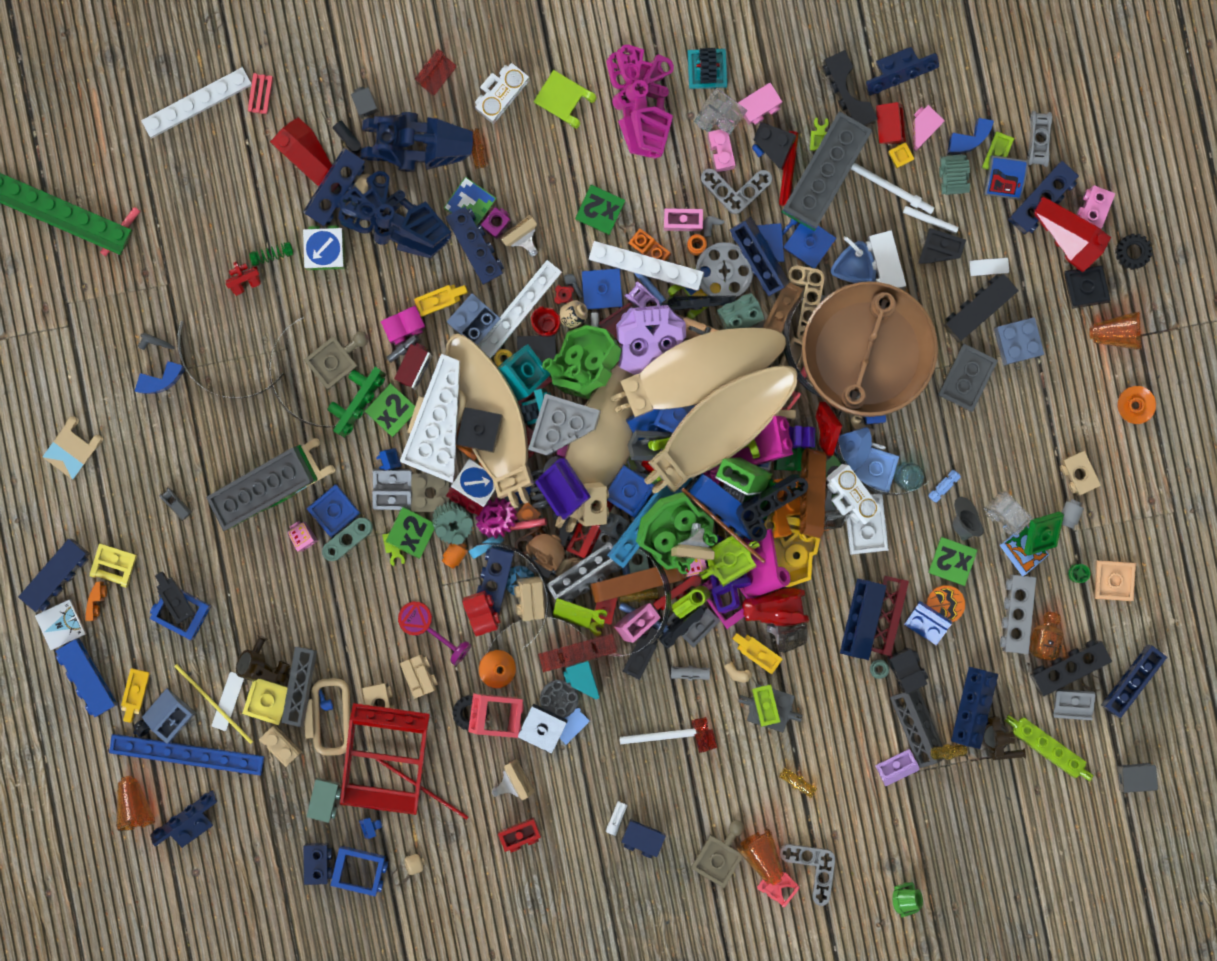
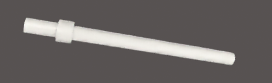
M855 162L852 165L851 170L911 203V206L919 207L930 214L933 212L935 207L922 201L921 197L913 196Z

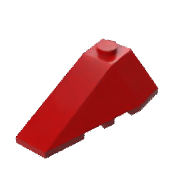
M299 117L284 126L270 141L279 152L318 187L332 167L315 133ZM338 183L331 185L332 193L338 188Z
M1045 197L1041 198L1034 211L1035 216L1045 230L1050 232L1056 240L1054 243L1057 247L1060 246L1066 254L1064 257L1081 272H1084L1104 253L1111 239L1108 234L1096 225Z

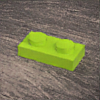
M996 131L981 168L988 170L990 156L1007 157L1014 138Z
M771 684L752 689L761 727L779 723L780 718Z

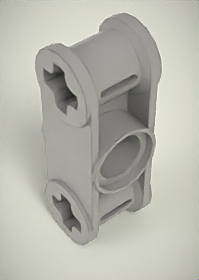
M1036 111L1031 112L1030 140L1027 160H1029L1028 165L1041 164L1044 167L1048 166L1052 112H1048V114L1036 113ZM1041 135L1044 138V142H1038L1035 136Z

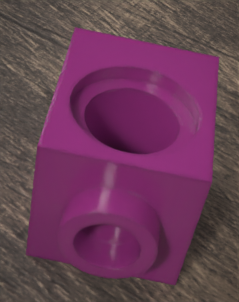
M495 207L481 224V227L497 239L510 224L511 220L508 218L510 214L502 208L498 210ZM499 217L502 219V224L494 226L492 225V220Z

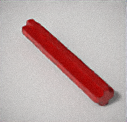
M789 131L797 137L783 169L779 199L780 206H785L791 196L799 135L796 131Z

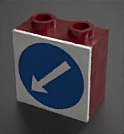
M418 343L415 346L410 344L394 379L397 382L417 390L433 357L428 352L427 347Z
M469 459L451 485L446 497L450 498L452 502L463 506L470 513L479 516L495 492L493 479L483 467Z

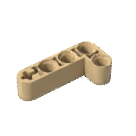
M793 266L788 271V280L794 285L804 287L796 329V338L802 341L803 336L800 333L804 332L808 322L804 319L803 314L806 311L813 313L820 304L824 274L818 269ZM792 271H799L801 279L794 280L791 276ZM817 274L820 277V282L812 283L810 276ZM814 293L817 297V300L815 302H809L807 300V294Z

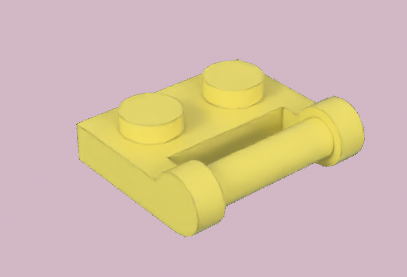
M99 544L90 571V577H100L127 588L137 555ZM100 564L124 571L123 577L100 570Z

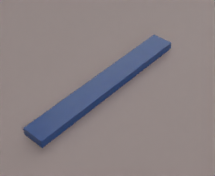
M112 734L109 749L111 754L259 776L262 775L265 757L173 742L167 744L160 740Z

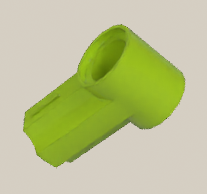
M697 586L673 603L671 606L675 615L681 619L697 607L703 605L710 597L709 589L705 586ZM696 592L702 594L703 600H699L696 597Z

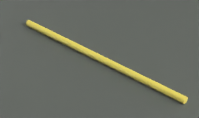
M176 664L174 667L212 704V706L250 744H252L253 741L249 738V736L184 672V670L178 664Z

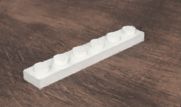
M241 67L141 121L152 139L252 86V83L244 68Z
M596 241L593 243L589 256L590 261L699 291L704 276L702 271Z
M548 260L500 316L499 322L478 344L490 359H492L561 275L562 272Z

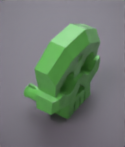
M585 325L567 332L560 353L555 355L553 360L550 358L544 360L542 367L551 374L552 384L565 394L589 400L593 390L606 386L612 375L611 370L619 361L621 347L615 337L606 329Z
M684 492L659 499L641 518L636 542L640 547L652 553L656 561L665 569L677 568L681 574H687L688 572L685 568L690 571V564L695 559L671 556V548L691 536V528L694 523L701 524V528H704L703 541L705 544L713 546L715 545L713 540L717 543L718 538L713 533L714 520L699 506H694Z

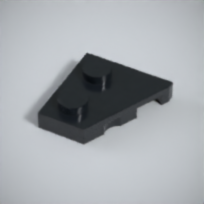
M760 122L753 140L780 170H783L797 136Z
M929 228L918 264L960 259L966 240Z

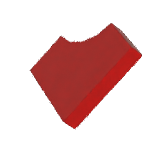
M820 402L815 416L820 431L819 445L827 456H833L842 425L828 404Z

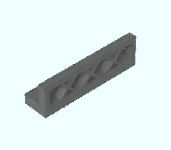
M635 430L627 444L631 460L651 461L663 449L653 451L649 449L648 442L670 438L673 433Z
M295 647L281 723L298 727L304 726L317 655L316 650L307 647Z
M917 689L908 694L899 693L891 696L890 699L919 768L939 763L947 758L920 690ZM904 697L906 708L900 706L899 698ZM907 715L913 719V726L908 724L906 720ZM915 733L921 738L920 744L914 739ZM922 751L927 753L930 761L924 762L921 756Z

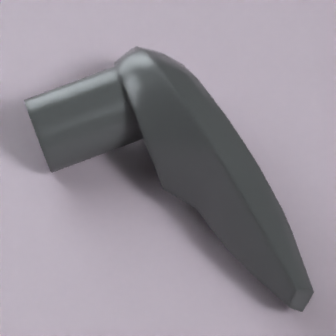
M147 333L140 334L142 340L138 347L142 350H145L148 343L168 349H175L173 345Z

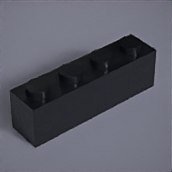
M996 274L988 281L990 285L986 289L981 287L974 293L976 298L971 302L966 300L960 306L961 311L957 314L953 312L945 319L947 323L943 326L958 343L1019 291L1005 274H1002L1000 277Z

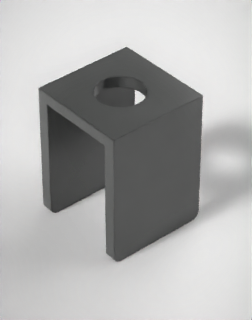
M1150 763L1117 765L1119 791L1129 793L1158 790L1157 769L1155 765Z

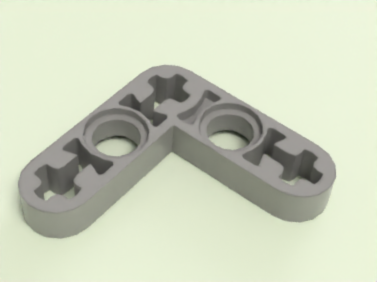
M706 169L701 174L702 184L731 214L735 215L741 213L772 181L770 172L760 170L742 188L735 192L715 170ZM705 174H713L714 182L717 183L719 180L721 183L717 184L713 190L711 187L714 184L711 181H705ZM759 175H766V181L768 183L762 182L758 186L759 188H761V190L759 191L756 185H754L751 182L754 181L756 184L760 180ZM719 187L727 188L728 194L725 197L717 194ZM752 187L755 195L750 198L746 197L744 194L745 188ZM731 194L734 195L731 199L735 203L737 201L740 202L739 210L737 208L733 210L731 208L732 203L730 201H728L727 203L724 202L730 197Z
M782 845L779 855L783 861L816 866L812 898L817 905H826L830 900L835 856L833 852L828 849L809 846ZM787 848H790L791 852L797 853L796 849H800L798 853L799 860H795L796 855H790L789 858H786L783 851H787ZM806 850L811 851L813 855L809 861L802 859V853ZM825 853H828V856L831 857V860L827 861V867H831L830 870L825 868L819 869L820 865L824 867V860L821 859V856H825ZM822 872H826L829 875V879L825 883L818 880V876ZM817 885L822 887L828 886V889H823V894L826 898H823L821 902L816 897V895L820 894L821 890L820 887L817 888Z

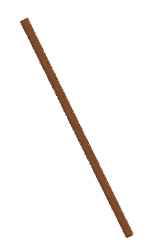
M682 488V492H684L692 501H694L701 509H703L710 517H712L719 525H721L729 534H731L738 542H740L747 550H749L757 559H759L762 563L765 562V560L757 552H755L747 543H745L738 535H736L729 527H727L700 501H698L685 488Z

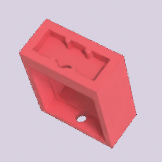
M473 693L468 732L478 735L518 738L521 730V714L524 709L523 699ZM488 701L511 703L508 731L484 729Z

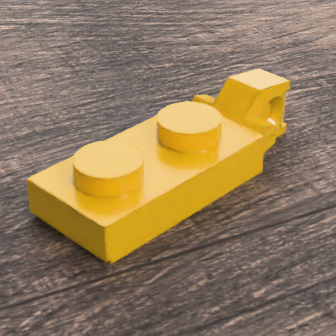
M447 285L417 297L414 301L420 316L424 317L461 301L460 296L467 294L468 290L465 285L458 288L455 285Z
M735 633L732 637L735 642L740 644L737 649L770 674H773L783 660L752 636L746 635L743 638L738 633Z
M134 668L130 669L121 703L122 711H125L124 722L132 723L135 714H139L144 701L150 672Z

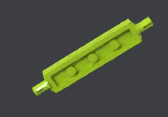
M1007 715L1004 721L1013 727L1014 736L1073 778L1081 775L1086 780L1091 781L1094 775L1085 769L1086 761L1026 718H1021L1017 721L1010 715Z

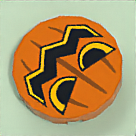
M942 585L936 587L927 598V606L952 622L957 621L965 610L963 594L952 586Z

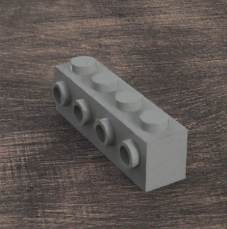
M611 542L546 585L555 600L558 598L572 603L574 598L590 590V584L604 581L608 575L622 568L607 556L614 547Z

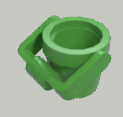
M906 882L894 886L895 890L893 891L892 900L895 911L901 917L919 912V909L923 906V896L919 889H915L914 883Z

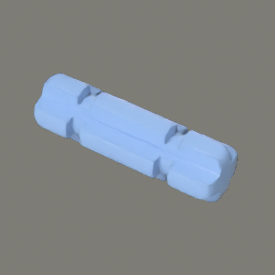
M952 470L948 474L949 477H945L935 487L936 490H933L928 495L933 502H938L941 499L940 496H944L954 485L953 483L961 478L957 471Z

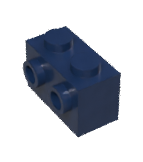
M630 819L621 843H624L623 847L634 851L636 848L642 851L641 854L648 858L658 857L666 834Z
M306 843L303 846L304 885L328 884L330 882L329 879H332L333 869L329 867V860H332V848H329V843Z

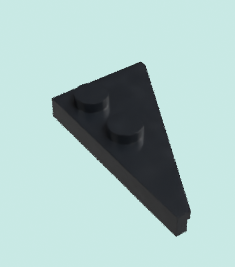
M736 295L670 296L661 305H668L672 310L687 308L700 310L703 307L732 303L736 301Z

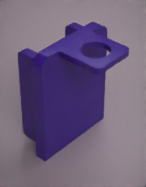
M565 458L558 459L535 481L555 514L561 516L563 520H566L591 498Z

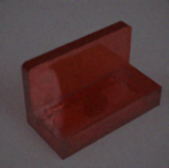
M437 49L415 77V81L434 96L457 66L445 57L441 50Z

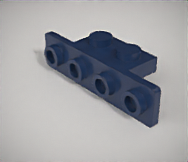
M912 47L877 60L876 65L881 75L866 81L867 92L871 96L907 80L914 79L919 75L933 71L939 67L937 53L918 59Z
M211 790L209 793L203 794L195 803L188 805L177 816L171 817L163 826L156 828L150 835L152 844L157 846L171 836L183 848L211 828L213 823L204 811L217 803L215 792Z

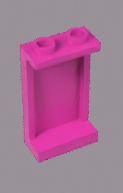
M773 416L771 422L754 438L760 457L754 459L750 448L746 447L730 458L741 457L758 466L793 455V444L790 439L789 423L786 417Z

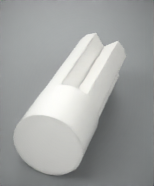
M620 801L617 802L605 832L614 836L617 835L627 804Z

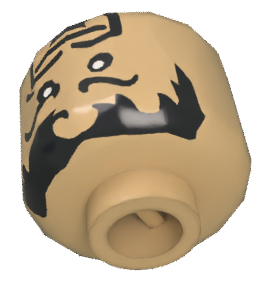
M573 300L561 307L560 321L564 326L575 328L587 320L588 309L585 304L578 300Z

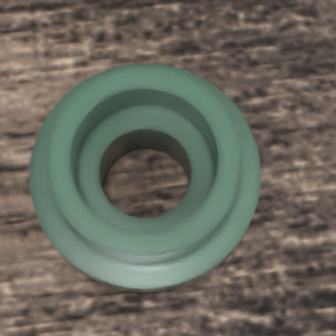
M875 660L870 665V673L873 677L882 679L888 675L889 666L884 660ZM879 665L883 668L880 673L876 672V667Z

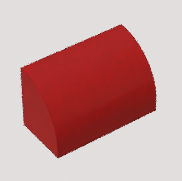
M899 102L876 105L879 143H905L903 105Z

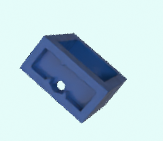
M181 590L186 600L199 606L188 630L185 631L159 617L165 605L162 598H160L158 604L155 603L150 610V614H152L150 619L189 640H194L212 605Z
M341 846L338 851L330 886L376 896L378 892L382 891L384 881L381 880L382 873H386L388 862L385 861L386 856ZM347 855L379 862L372 889L341 881Z

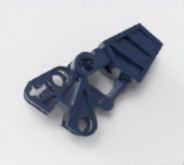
M402 112L398 115L374 116V119L367 118L362 121V131L377 133L375 145L361 149L360 158L362 160L387 161L398 166L399 171L415 172L416 162L425 163L426 170L462 162L472 154L473 131L439 119L427 117V123L418 122L417 113ZM414 141L427 144L426 151L403 150V147L413 145Z
M377 171L367 177L368 190L366 193L362 194L354 187L340 199L341 210L338 216L340 224L363 234L370 233L374 229V241L380 245H385L392 240L398 243L397 250L431 259L450 241L452 236L449 228L426 201L416 206L405 198V193L401 190L396 191L387 198L390 178L383 171ZM383 176L386 178V182L384 184L377 183L375 178ZM401 206L405 207L408 210L406 217H403L395 213L394 211H396ZM347 214L350 215V218H348L347 220L344 219V216H346ZM367 220L370 222V226L363 228L360 222Z

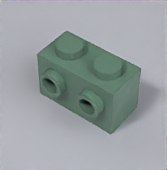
M751 293L743 295L738 300L727 303L717 310L725 330L749 328L765 319L758 300Z
M321 778L315 780L307 818L328 823L332 818L335 819L338 807H335L336 799L340 800L342 790L339 788L340 783Z

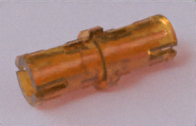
M475 128V131H473L472 156L474 168L479 169V166L480 168L486 167L483 153L484 145L481 143L479 129Z

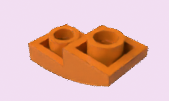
M639 229L628 242L630 246L642 255L666 261L671 255L667 249L657 243L654 238L642 229Z
M96 582L91 590L86 607L85 621H95L97 616H100V606L97 605V601H105L104 597H107V586L104 585V582Z

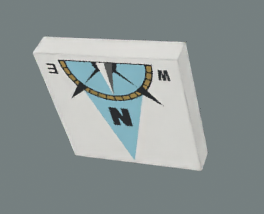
M71 599L35 615L50 650H54L87 634Z

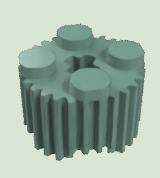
M966 155L940 157L939 177L942 178L941 194L950 195L970 192V183H967L969 181L970 164Z
M452 501L451 503H443V506L436 507L437 510H434L432 514V521L438 538L445 543L448 542V544L450 542L455 545L462 544L465 538H468V534H471L470 531H472L473 527L469 511Z

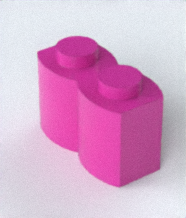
M416 306L380 321L390 343H395V345L405 342V337L422 334L423 329L426 328Z

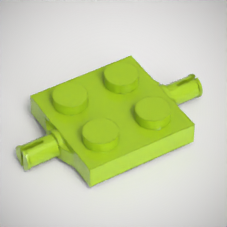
M730 536L710 548L715 552L714 560H707L709 568L699 574L703 580L713 574L724 587L756 568V564L751 558L750 551L733 536ZM755 540L748 544L753 550L760 547L759 543Z

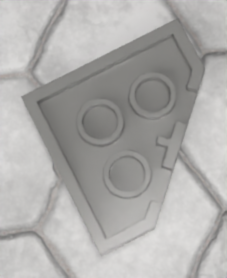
M545 394L528 450L544 455L552 454L596 430L601 411Z

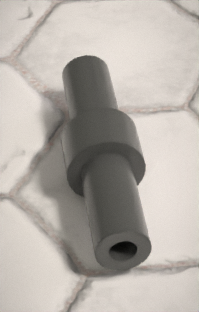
M415 334L406 342H401L396 347L397 349L387 356V360L392 363L399 356L405 355L410 344H416L420 340L419 337Z

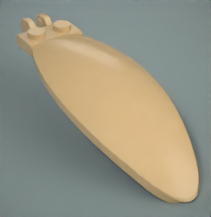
M735 328L710 332L691 338L664 352L644 368L640 374L620 381L625 392L612 396L611 400L616 402L627 397L629 403L620 405L615 410L619 413L631 408L636 418L654 409H674L696 405L723 385L744 375L768 368L779 358L785 349L786 337L772 329Z
M453 334L446 345L445 355L460 361L459 390L465 395V407L503 415L494 453L477 449L472 450L486 472L493 479L498 498L502 499L508 496L512 507L517 508L519 501L515 493L519 492L522 502L524 504L528 503L530 499L525 488L534 484L530 468L527 466V434L520 406L509 383L489 356L471 339L461 334Z
M619 362L611 370L612 375L606 386L595 389L585 405L601 411L596 430L568 444L565 459H567L582 484L601 482L609 488L621 467L626 465L630 456L627 444L633 432L626 419L633 416L634 413L631 408L617 413L615 409L620 405L629 403V401L625 397L619 401L612 402L611 397L625 392L620 381L634 375L618 366ZM595 500V501L592 503V505H591L592 508H593L594 505L597 503V500ZM578 509L570 516L565 529L569 533L576 526ZM558 516L555 527L561 528L565 522L561 516Z
M791 366L765 368L737 378L709 394L684 417L671 435L665 449L661 450L648 462L655 471L650 473L644 482L650 484L660 476L662 480L652 487V492L654 494L658 493L666 485L672 492H675L689 478L702 474L721 464L724 458H730L771 422L773 416L777 415L790 398L797 384L796 369Z

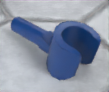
M320 688L321 708L325 711L333 710L332 700H325Z

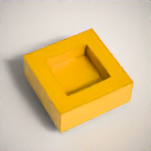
M906 142L888 151L896 169L914 160Z

